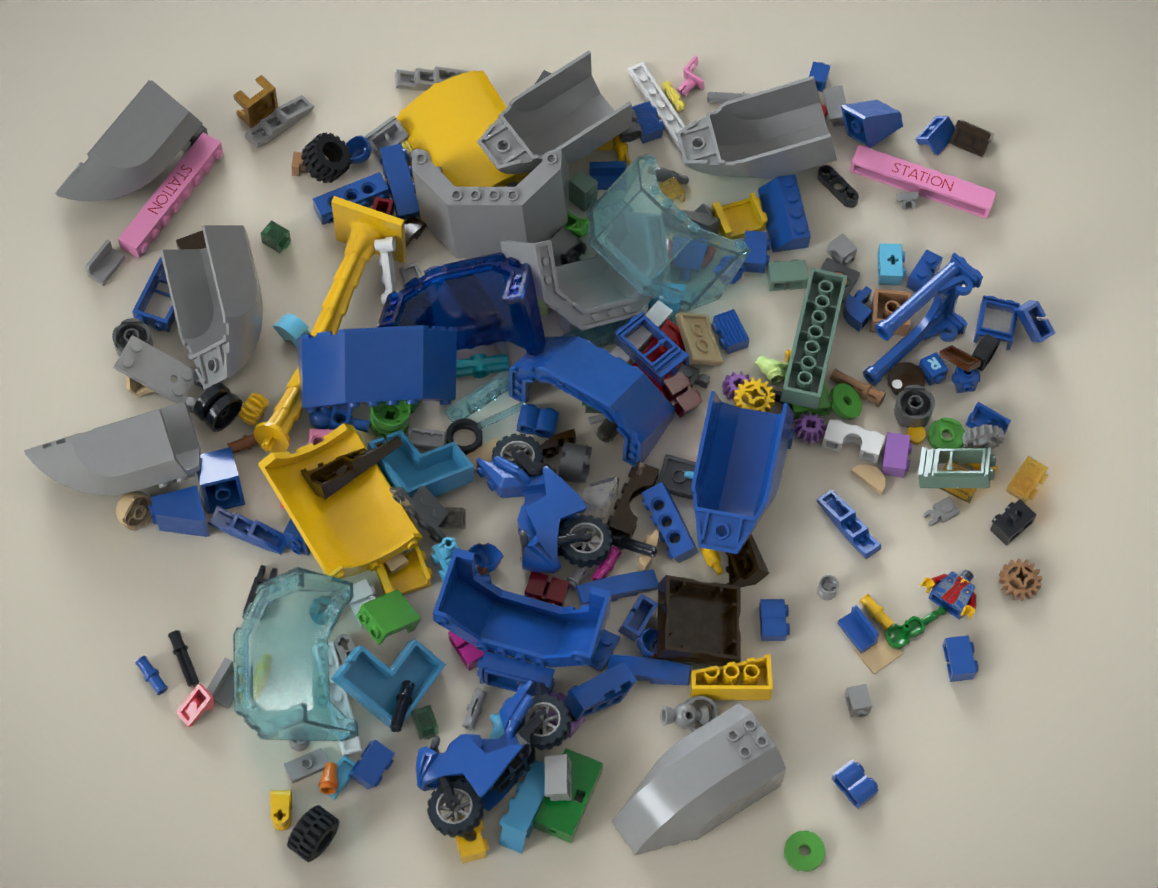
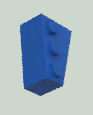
M623 661L587 682L570 688L563 702L574 718L578 720L620 703L637 679Z

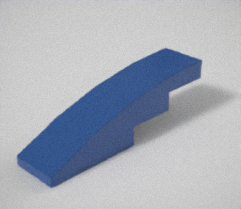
M831 489L817 498L818 504L830 520L865 559L881 550V544L869 533L868 527L856 517V511Z
M219 506L216 507L208 522V525L224 533L280 555L286 546L283 533L256 519L252 521L237 512L233 514Z
M646 570L577 585L576 589L581 605L589 604L591 586L611 591V602L617 601L620 597L637 596L639 592L656 591L658 589V580L654 570Z
M609 655L607 670L624 661L637 680L649 681L651 684L689 686L692 666L637 656Z

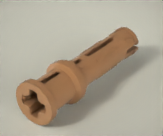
M836 368L830 376L831 380L839 384L845 383L850 385L860 394L863 400L867 399L875 403L877 407L885 399V391L881 392L873 388L871 384L865 385Z

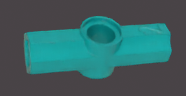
M475 354L470 359L456 360V378L465 376L484 378L489 373L509 371L507 354L493 356Z

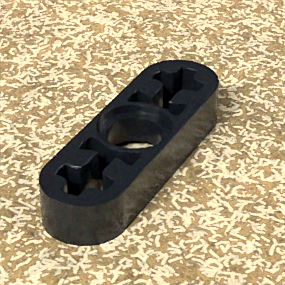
M821 166L818 170V180L845 207H855L859 199L858 192L831 166ZM839 183L843 188L838 190L833 185Z

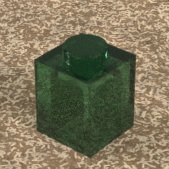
M272 220L260 233L262 243L278 253H281L291 243L290 231Z
M431 705L411 712L419 740L423 738L431 739L439 733Z

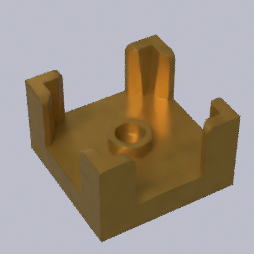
M263 75L255 79L263 90L252 98L246 96L241 90L234 94V100L243 108L241 111L239 109L236 111L237 116L250 128L269 116L278 107L276 88Z

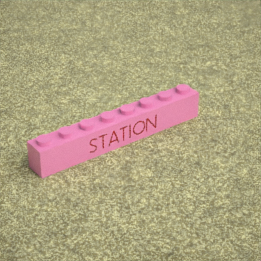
M205 133L199 136L120 235L118 241L121 249L137 258L142 253H146L150 243L159 236L161 229L169 224L172 215L179 211L181 204L190 197L195 186H198L203 176L210 172L214 162L221 158L223 150L220 141Z
M858 145L849 171L908 192L918 191L919 196L986 219L996 195V191L990 188H984L972 182L960 180L955 176H949L937 170L925 168L920 164H914L902 158H896L887 153L878 152Z

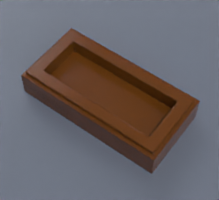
M953 345L939 352V357L967 372L980 367L981 364L979 359Z

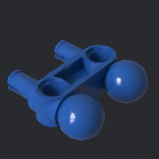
M348 404L333 406L332 412L327 407L318 408V412H311L309 416V421L315 429L329 428L330 430H335L343 424L336 421L343 420L344 423L353 425L356 430L368 432L370 423L367 420L353 418V408H348Z

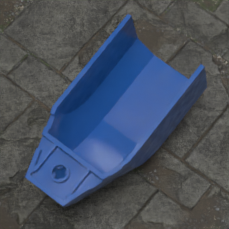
M711 391L691 484L699 548L738 555L774 500L782 476L794 413L787 403L783 405L782 414H774L739 408L724 403L715 391Z

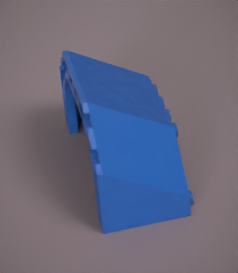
M428 325L338 330L337 334L332 335V331L317 333L315 337L311 336V334L301 335L297 340L301 409H306V412L310 413L318 412V408L348 404V408L360 407L362 403H368V407L379 406L380 402H387V405L390 406L399 405V401H406V404H418V401H436L440 405H450L451 401L456 400L457 327H448L449 331L445 329V326H432V328H428Z
M579 336L545 337L509 369V396L524 405L529 401V383L539 380L540 383L554 385L602 412L610 422L614 421L618 425L617 430L624 437L622 460L633 467L636 466L638 461L642 463L645 461L674 418L675 408L640 368L627 364L624 359L611 355L606 349L599 348L593 345L590 340Z
M455 548L433 611V621L473 646H476L481 651L491 650L499 656H512L517 661L533 662L541 668L546 666L552 668L591 665L610 614L611 591L591 586L589 605H582L580 609H576L574 606L562 607L502 590L494 584L489 586L485 583V578L476 573L474 553Z

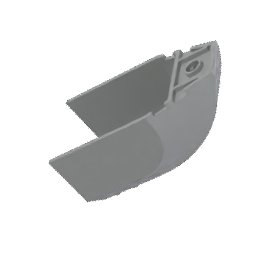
M588 50L514 97L509 102V106L504 112L502 111L499 114V118L493 125L489 126L477 143L498 171L507 174H521L533 171L542 162L544 154L551 150H562L566 162L569 164L585 157L632 126V104L629 101L614 111L600 93L592 77L591 52Z
M814 76L724 102L717 110L708 112L706 117L698 122H692L676 133L685 166L709 175L764 179L776 178L837 160Z
M148 80L87 153L89 158L85 163L80 162L55 194L70 200L91 202L111 200L133 193L146 186L161 174L181 149L185 151L191 144L189 141L191 137H197L203 130L201 127L203 123L153 80Z
M204 225L202 230L207 248L160 251L180 339L183 346H187L190 352L188 354L189 359L194 360L197 367L195 371L204 389H208L216 383H221L238 373L251 358L261 333L263 319L262 295L250 241L243 225Z
M186 401L24 450L25 455L48 477L73 490L94 495L126 494L154 485H159V488L171 483L181 482L194 477V473L200 471L201 448Z
M738 703L668 749L657 760L612 822L635 855L658 850L669 845H677L688 840H697L780 787L786 767L776 744L755 715Z

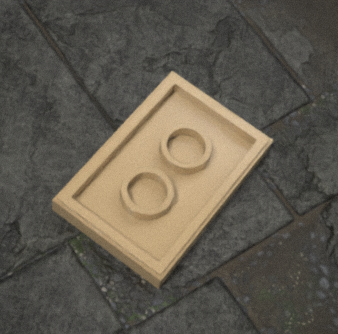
M678 312L675 318L685 350L689 354V363L720 366L723 360L709 316L706 314Z

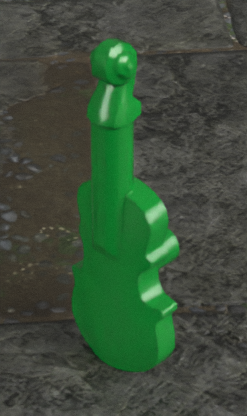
M939 607L938 610L931 612L922 619L912 616L909 620H905L903 625L895 624L888 628L885 632L887 643L894 649H901L906 644H910V638L922 634L927 624L936 620L940 615L946 614L945 607Z

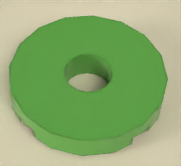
M840 383L831 389L829 397H831L832 401L830 404L840 418L853 420L861 414L862 402L856 390L845 383Z
M940 418V420L934 421L931 424L927 438L933 449H960L963 447L962 436H964L965 430L960 422L953 418ZM942 433H950L952 438L945 439Z
M798 831L792 834L787 839L784 847V857L788 865L797 871L811 872L817 869L825 856V846L821 838L809 831ZM807 847L810 850V854L802 856L799 853V848Z

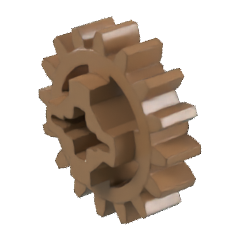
M1018 558L1016 563L1010 560L1009 565L1005 564L1003 566L998 582L1003 584L1001 590H1007L1006 596L1012 594L1013 600L1016 597H1020V600L1023 601L1025 596L1030 600L1032 594L1037 595L1038 589L1042 585L1040 583L1042 576H1037L1040 570L1033 569L1034 563L1028 565V560L1021 563L1020 558Z

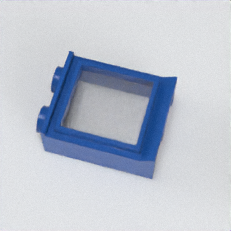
M983 295L973 342L977 343L979 336L984 337L986 334H989L1000 341L1008 342L1006 350H1010L1018 317L1015 309L1020 306V303L1013 300L999 299L995 296Z

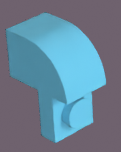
M284 314L272 326L283 340H290L296 348L297 340L300 336L310 334L307 330L309 327L293 314Z

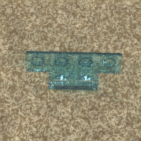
M502 371L446 408L444 413L452 423L455 420L469 417L509 390V374L506 371Z

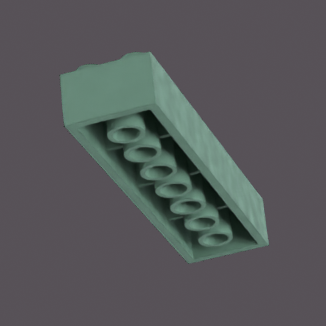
M811 267L782 390L781 402L818 409L848 275Z

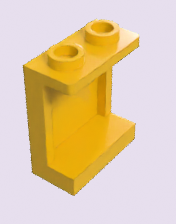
M751 192L747 199L721 206L719 201L712 203L713 217L720 219L719 232L724 242L744 237L745 230L765 231L768 218L766 213L762 212L760 199L755 196L754 192Z
M418 545L414 548V551L404 554L408 560V565L391 574L385 563H382L375 570L384 595L397 589L402 595H406L431 586V579L434 578L430 567H426L425 562L427 558L424 550L420 551Z

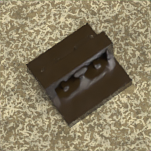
M958 120L949 143L983 157L995 134L964 120Z

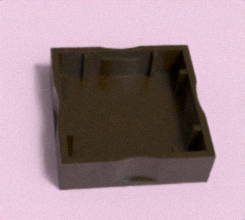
M666 575L658 583L657 658L712 666L717 665L719 667L734 661L738 663L741 660V633L739 629L741 586L715 582L704 583L690 578Z

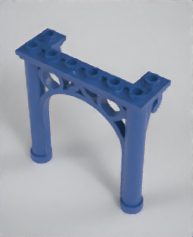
M954 252L950 262L889 317L875 325L877 334L882 339L889 340L894 336L897 329L934 297V301L922 321L875 364L868 366L863 371V376L867 382L874 386L877 385L890 369L923 340L926 341L942 333L941 340L951 342L956 339L957 334L965 333L968 323L962 316L957 315L954 310L959 295L966 296L971 293L972 288L980 287L983 279L980 271L970 266L962 256Z

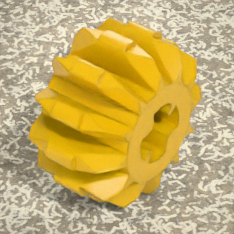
M256 392L250 394L241 407L239 418L251 426L257 425L267 411L269 400Z

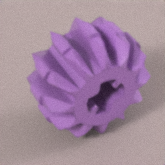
M733 371L731 376L727 375L725 377L722 387L724 388L723 395H727V400L734 399V391L738 390V384L744 385L745 379L751 382L749 374L743 376L742 371L739 374Z
M811 412L807 416L802 413L800 418L796 419L794 432H796L797 439L802 438V443L809 441L811 445L813 440L818 443L821 438H824L827 426L824 424V418L818 419V413L815 416H812Z

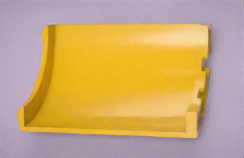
M472 70L433 84L430 89L426 90L406 108L402 109L397 117L410 136L407 138V141L412 149H423L431 156V162L436 167H442V173L455 187H507V184L514 181L517 184L520 183L531 173L507 174L498 171L477 143L489 126L493 125L499 118V114L507 108L484 71Z
M347 423L341 424L335 430L323 437L324 441L316 445L310 443L296 450L297 453L290 454L289 451L271 452L258 463L327 579L337 581L368 570L372 572L378 569L382 563L387 562L405 550L415 548L419 544L418 541L423 538L409 514L406 513L404 506L393 499V494L389 491L391 485L377 463L327 499L315 495L300 471L306 468V470L310 471L318 468L319 463L323 462L325 465L335 460L336 457L362 448L368 450L354 426Z

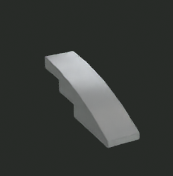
M435 66L434 70L416 68L414 72L397 69L395 73L396 88L426 91L435 83H440L470 71Z
M301 95L275 108L274 114L262 119L259 126L247 131L245 138L258 148L288 130L308 114L314 106Z

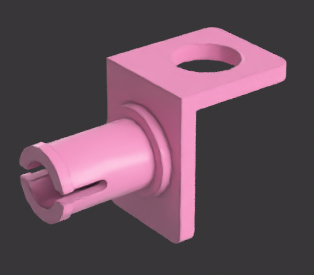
M696 55L683 69L686 80L677 89L679 94L682 95L684 93L683 97H686L694 86L701 90L704 89V81L692 73L698 65V57Z

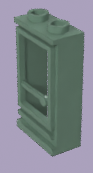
M922 447L918 471L920 488H990V482L994 480V469H992V466H996V455H992L991 447H988V449H927V447ZM982 463L981 471H952V464ZM938 464H949L947 471H938Z

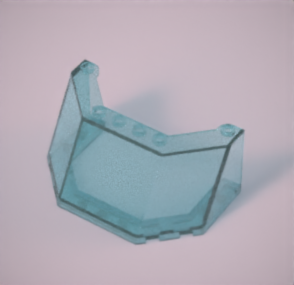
M649 153L638 156L587 211V218H589L588 232L591 234L590 245L642 295L649 297L652 294L657 296L659 301L670 305L677 303L682 305L681 309L687 311L719 300L751 252V249L741 239L731 240L701 229L683 210H680L670 198L661 192L657 184L655 171L658 166L656 158Z
M296 567L258 585L255 591L257 596L254 602H249L242 616L244 621L241 627H237L233 634L234 711L242 716L244 722L251 729L256 730L257 735L263 740L347 741L357 737V721L347 718L330 701L328 638L345 605L353 599V583Z

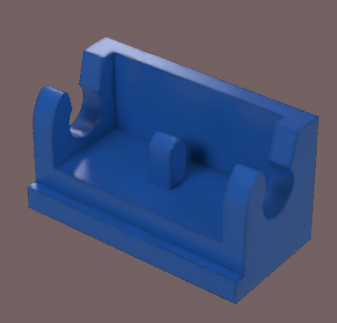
M977 402L965 425L970 428L980 427L983 424L992 425V427L998 426L1003 429L1005 435L1011 420Z

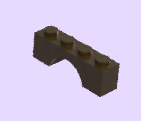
M639 461L635 467H631L628 475L630 480L628 483H624L621 490L622 498L621 500L617 499L614 510H616L614 516L610 515L607 521L611 533L626 535L627 538H632L637 527L638 518L631 511L630 503L635 497L641 495L642 492L655 486L659 476V469Z

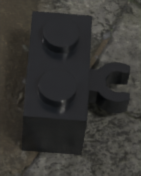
M1019 499L1016 503L1011 502L1005 508V512L1002 515L997 514L991 522L993 524L990 531L1007 546L1034 522L1037 514Z

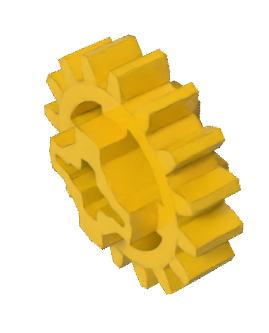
M752 377L751 382L745 379L744 385L738 384V390L734 391V403L739 408L771 412V406L775 405V400H773L775 399V393H772V386L768 387V381L761 383V378L755 381Z

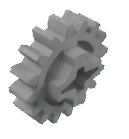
M987 424L968 429V432L963 433L964 436H962L964 448L988 449V447H991V449H994L999 444H1003V440H1005L1002 428L998 426L992 427V425Z

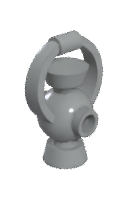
M698 695L689 698L685 703L677 705L674 710L672 707L663 705L660 713L661 723L665 726L672 724L674 721L679 727L685 728L692 733L695 729L691 726L695 721L703 725L709 721L707 705L700 706L696 710L691 705L694 701L704 700L712 707L711 720L719 716V709L713 700L706 696Z

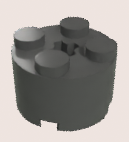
M561 228L553 238L547 239L552 241L555 266L580 261V255H584L586 252V244L566 228Z
M130 318L123 320L118 327L114 328L112 338L119 357L132 335L153 346L150 329L143 321Z
M909 385L898 394L894 406V415L901 427H925L930 421L935 407V399L931 392L929 393L923 386Z
M565 442L562 449L565 453H563L560 459L558 476L565 481L586 483L590 469L588 462L589 458H591L592 447Z

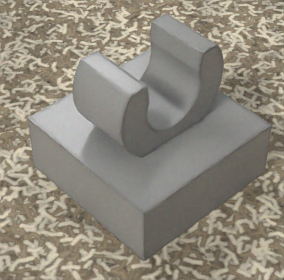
M918 191L896 194L897 201H902L901 209H906V202H910L911 208L916 207L913 199H919Z

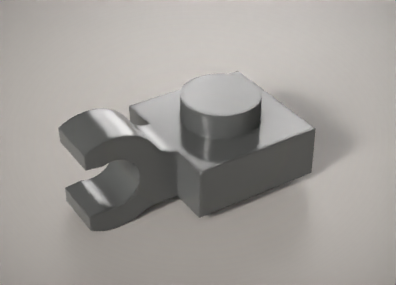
M682 363L679 371H682L689 378L690 387L693 388L694 384H697L707 389L710 383V376L700 374V369L690 365L685 366Z

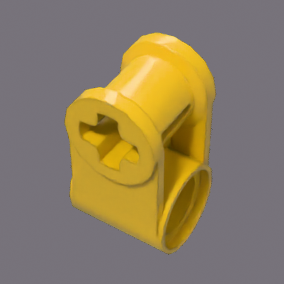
M271 790L270 816L273 826L278 831H285L291 825L292 790Z

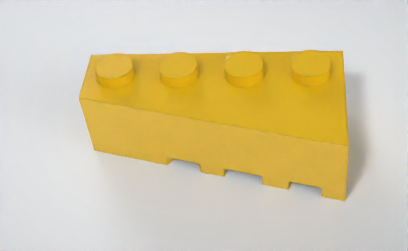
M771 654L757 659L754 657L748 658L746 661L735 663V661L730 662L725 666L717 667L716 665L691 671L690 698L702 695L711 700H771L773 690Z

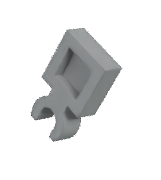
M949 496L934 504L933 510H927L923 518L932 517L933 520L928 525L934 526L938 519L944 523L959 515L960 511Z

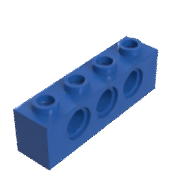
M378 172L313 198V206L322 225L333 223L331 201L334 196L369 208L374 204L375 197L389 199V188L381 173Z
M660 482L642 492L644 497L642 502L647 510L650 509L652 516H650L652 523L660 529L659 537L663 543L666 542L668 546L666 551L670 559H675L680 563L699 553L666 485ZM660 504H664L663 509L657 510ZM668 520H672V524L665 527V523ZM680 536L679 542L673 543L674 538Z

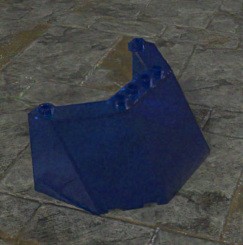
M501 252L428 268L424 271L425 275L419 279L414 277L403 285L404 289L398 293L393 291L388 294L377 327L428 325V328H432V326H445V329H448V331V327H457V351L508 341L525 349L528 355L537 356L544 352L546 344L531 267L527 263L521 264L519 260L513 257L506 258Z

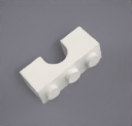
M830 419L822 447L840 452L844 443L854 442L860 448L858 458L877 464L885 435H881L877 431L865 430L857 425L845 424L841 420Z

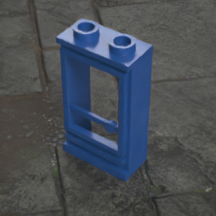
M160 257L132 313L135 319L143 321L144 324L152 326L158 331L169 332L175 320L173 305L165 319L144 312L154 292L171 298L169 293L156 289L159 282L168 284L162 257Z
M644 312L633 316L629 323L619 327L615 332V344L661 387L664 385V377L670 373L674 376L678 372V366L681 363L685 366L689 365V354L675 344ZM641 326H644L659 340V343L644 355L626 339ZM664 345L668 351L652 363L646 358L659 346Z
M485 651L483 657H479L477 676H480L481 684L485 682L487 685L517 692L522 684H526L531 680L535 687L532 697L538 694L540 696H544V694L550 695L553 691L555 669L541 668L533 663L520 662L514 658L499 656Z

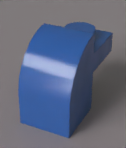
M867 286L862 291L858 290L854 297L848 294L843 309L845 321L858 332L870 321L873 312L865 306L872 292V289Z

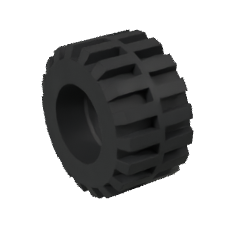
M327 132L318 134L302 150L301 159L304 160L302 164L306 167V172H309L312 178L315 177L316 181L332 183L350 168L352 163L350 158L352 155L349 153L350 149L345 145L344 140L341 141L340 137H335L333 133L327 134Z
M320 805L312 807L300 818L293 828L287 847L307 862L315 860L324 852L336 835L340 823L339 819Z

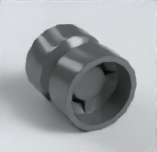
M632 109V126L619 134L621 141L624 143L635 141L643 135L640 123H637L638 118L634 109Z

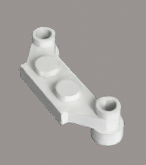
M395 237L375 239V250L380 251L381 254L379 255V265L383 269L381 282L385 285V293L381 295L382 305L393 304V306H399L403 301L401 291H396L397 283L393 252L396 250Z

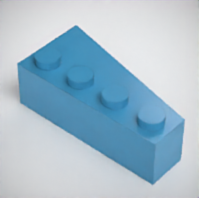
M538 760L529 766V772H524L523 777L525 779L523 782H519L516 789L518 794L516 798H511L508 805L510 810L508 814H503L500 821L502 831L499 845L521 854L525 848L526 837L529 838L532 832L533 818H535L545 796V763Z

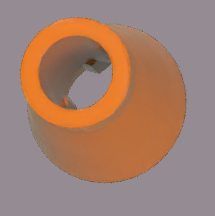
M332 762L325 764L318 784L321 793L332 795L339 788L337 764Z

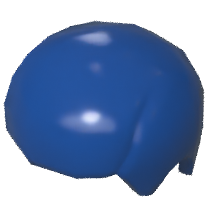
M355 136L345 144L350 149L349 153L352 155L350 158L352 164H361L369 159L372 147L364 136Z

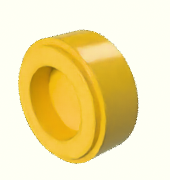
M922 426L917 428L909 427L906 435H910V443L919 445L924 441L926 431Z

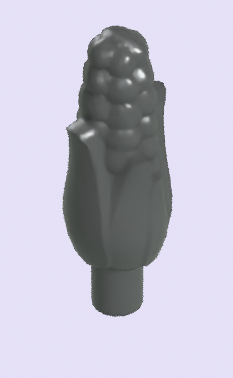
M659 167L657 170L647 168L646 175L655 177L659 182L671 184L689 183L687 176L663 167Z

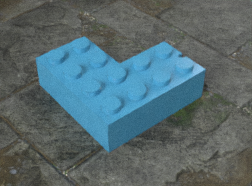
M402 430L386 435V443L398 436L401 438L403 445L377 462V465L391 487L402 488L410 498L420 486H425L434 497H437L473 482L474 465L455 442L420 454ZM384 437L368 442L367 449L376 448V443L379 442L385 444Z
M416 639L407 642L390 667L386 666L364 646L360 645L351 651L344 661L345 664L339 667L331 680L390 728L397 704L396 696L400 693L402 682L410 680L409 687L412 682L415 684L411 696L412 702L408 706L405 721L446 664Z

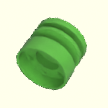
M399 401V405L388 406L387 402H380L379 406L371 407L370 428L372 432L379 438L384 437L385 440L386 435L402 430L405 434L409 427L411 404H406V401Z

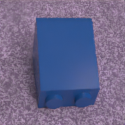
M879 100L841 106L847 135L869 148H872L903 127L900 111Z
M231 447L201 454L200 471H197L207 514L214 513L217 506L226 510L245 505Z
M197 486L150 497L152 502L151 505H148L153 524H158L159 531L202 537L210 536Z

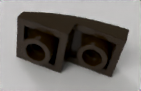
M413 216L404 222L406 248L412 239L417 240L427 227L426 223Z
M575 429L556 434L540 445V448L543 450V457L551 458L559 454V447H563L565 442L576 443Z

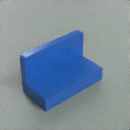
M936 116L918 135L916 141L919 145H929L934 155H939L950 142L956 128L949 116Z
M626 161L589 162V175L598 181V190L626 189Z
M856 604L852 606L851 613L838 620L840 628L861 654L877 644L879 633Z

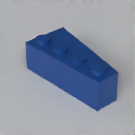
M399 143L380 148L379 161L383 167L384 178H388L387 186L389 194L393 196L391 199L394 200L396 217L407 220L412 216L415 218L419 217L420 211L415 195L414 182L412 183L410 177L413 176L412 168L410 165L407 166L406 159H408L406 148L403 149L402 144Z

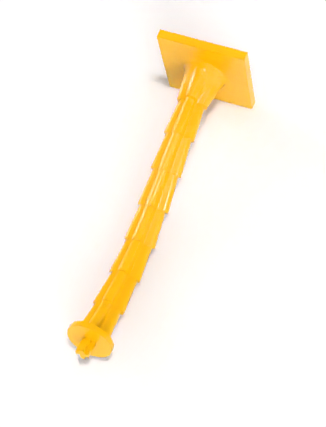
M336 196L333 197L331 204L336 240L347 245L344 252L345 257L333 278L334 282L321 306L323 309L310 333L311 336L315 337L317 333L332 331V335L337 334L342 318L346 316L354 289L358 287L365 264L370 261L374 253L381 255L380 251L375 250V239H385L386 237L394 236L396 250L393 252V259L405 263L407 252L403 219ZM299 365L286 386L287 390L273 409L274 413L267 422H261L256 425L254 429V438L261 445L260 447L264 448L265 452H268V450L271 452H285L291 443L288 434L294 421L298 420L302 411Z

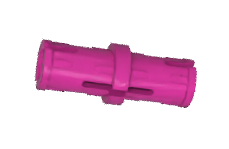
M612 546L608 558L601 562L591 576L593 581L605 578L614 569L615 562L622 554L620 549Z

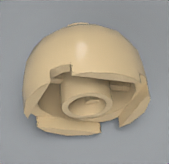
M141 491L122 495L115 509L118 521L133 531L139 530L138 528L142 524L145 527L152 519L148 506L152 504L151 496Z

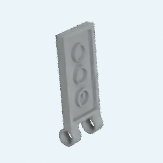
M134 335L129 339L113 367L176 404L186 401L188 410L193 413L197 399L187 397L193 383L204 389L195 370ZM170 377H176L177 382H172Z

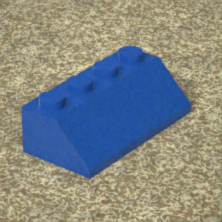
M796 174L778 176L758 188L762 210L768 218L766 227L772 252L808 248L811 235Z

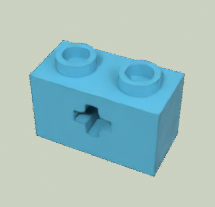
M880 243L877 252L878 285H901L902 278L906 276V268L902 264V262H905V251H902V244Z

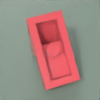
M199 683L176 713L188 727L193 726L204 711L213 710L214 697Z

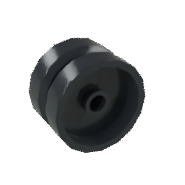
M216 383L202 393L194 406L193 413L201 421H205L206 426L213 432H219L235 420L241 411L243 402L238 396L231 393L230 389L223 383Z

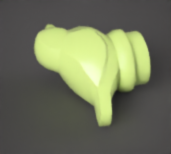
M760 356L757 359L755 365L760 367L761 372L767 376L770 383L777 384L784 380L783 370L788 368L789 362L782 363L775 359H768L765 356Z

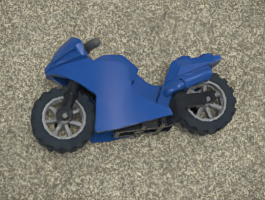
M526 434L505 436L493 448L491 463L481 458L476 459V472L481 478H485L491 491H495L501 498L525 497L524 505L521 506L517 519L522 554L520 560L523 570L554 574L561 569L559 556H563L566 560H569L570 564H576L580 568H583V566H587V568H591L593 565L598 566L603 560L605 561L608 558L612 548V533L608 529V525L603 523L600 518L596 519L592 515H588V517L577 515L580 512L586 511L587 505L566 481L557 475L555 468H551L549 464L543 463V450L540 448L539 442H535L533 437H527ZM595 535H597V536L599 537V539H592V538H593ZM591 544L600 545L595 549Z
M529 680L518 688L517 693L512 698L506 699L500 708L499 714L505 734L500 738L482 739L480 735L461 734L449 743L445 753H441L438 749L440 738L434 736L430 748L425 746L418 749L416 759L417 787L422 791L434 790L431 794V799L428 800L429 807L427 812L430 821L437 831L452 838H455V836L463 837L468 832L469 834L472 833L474 828L480 825V819H483V809L485 808L486 811L493 809L510 789L519 782L518 779L524 771H530L529 766L536 761L535 747L538 750L546 748L551 750L554 746L557 745L558 747L562 744L563 740L567 739L568 732L571 731L572 720L568 708L562 700L560 701L554 695L551 697L549 694H544V696L538 694L532 698L535 687L533 682ZM550 710L557 714L548 718ZM558 719L557 726H554L550 723ZM549 728L553 729V731H551L550 733H547L546 731ZM463 796L469 800L463 804L460 803ZM470 806L469 813H466L464 808ZM441 810H448L449 812L442 817ZM452 816V818L455 819V822L447 820ZM459 816H465V818L459 821Z

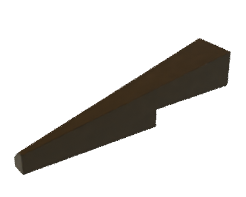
M396 436L385 444H382V442L376 443V448L370 450L362 448L336 457L335 460L325 465L323 462L319 463L316 469L308 471L305 468L300 471L315 495L327 499L403 444L401 438Z
M752 533L738 555L725 552L728 555V566H726V572L729 573V582L726 583L728 585L741 587L756 585L770 574Z

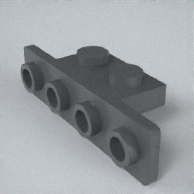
M420 486L411 498L400 487H391L389 489L393 494V499L405 507L406 513L418 521L419 527L426 530L434 542L441 543L446 538L438 526L449 512L425 486Z

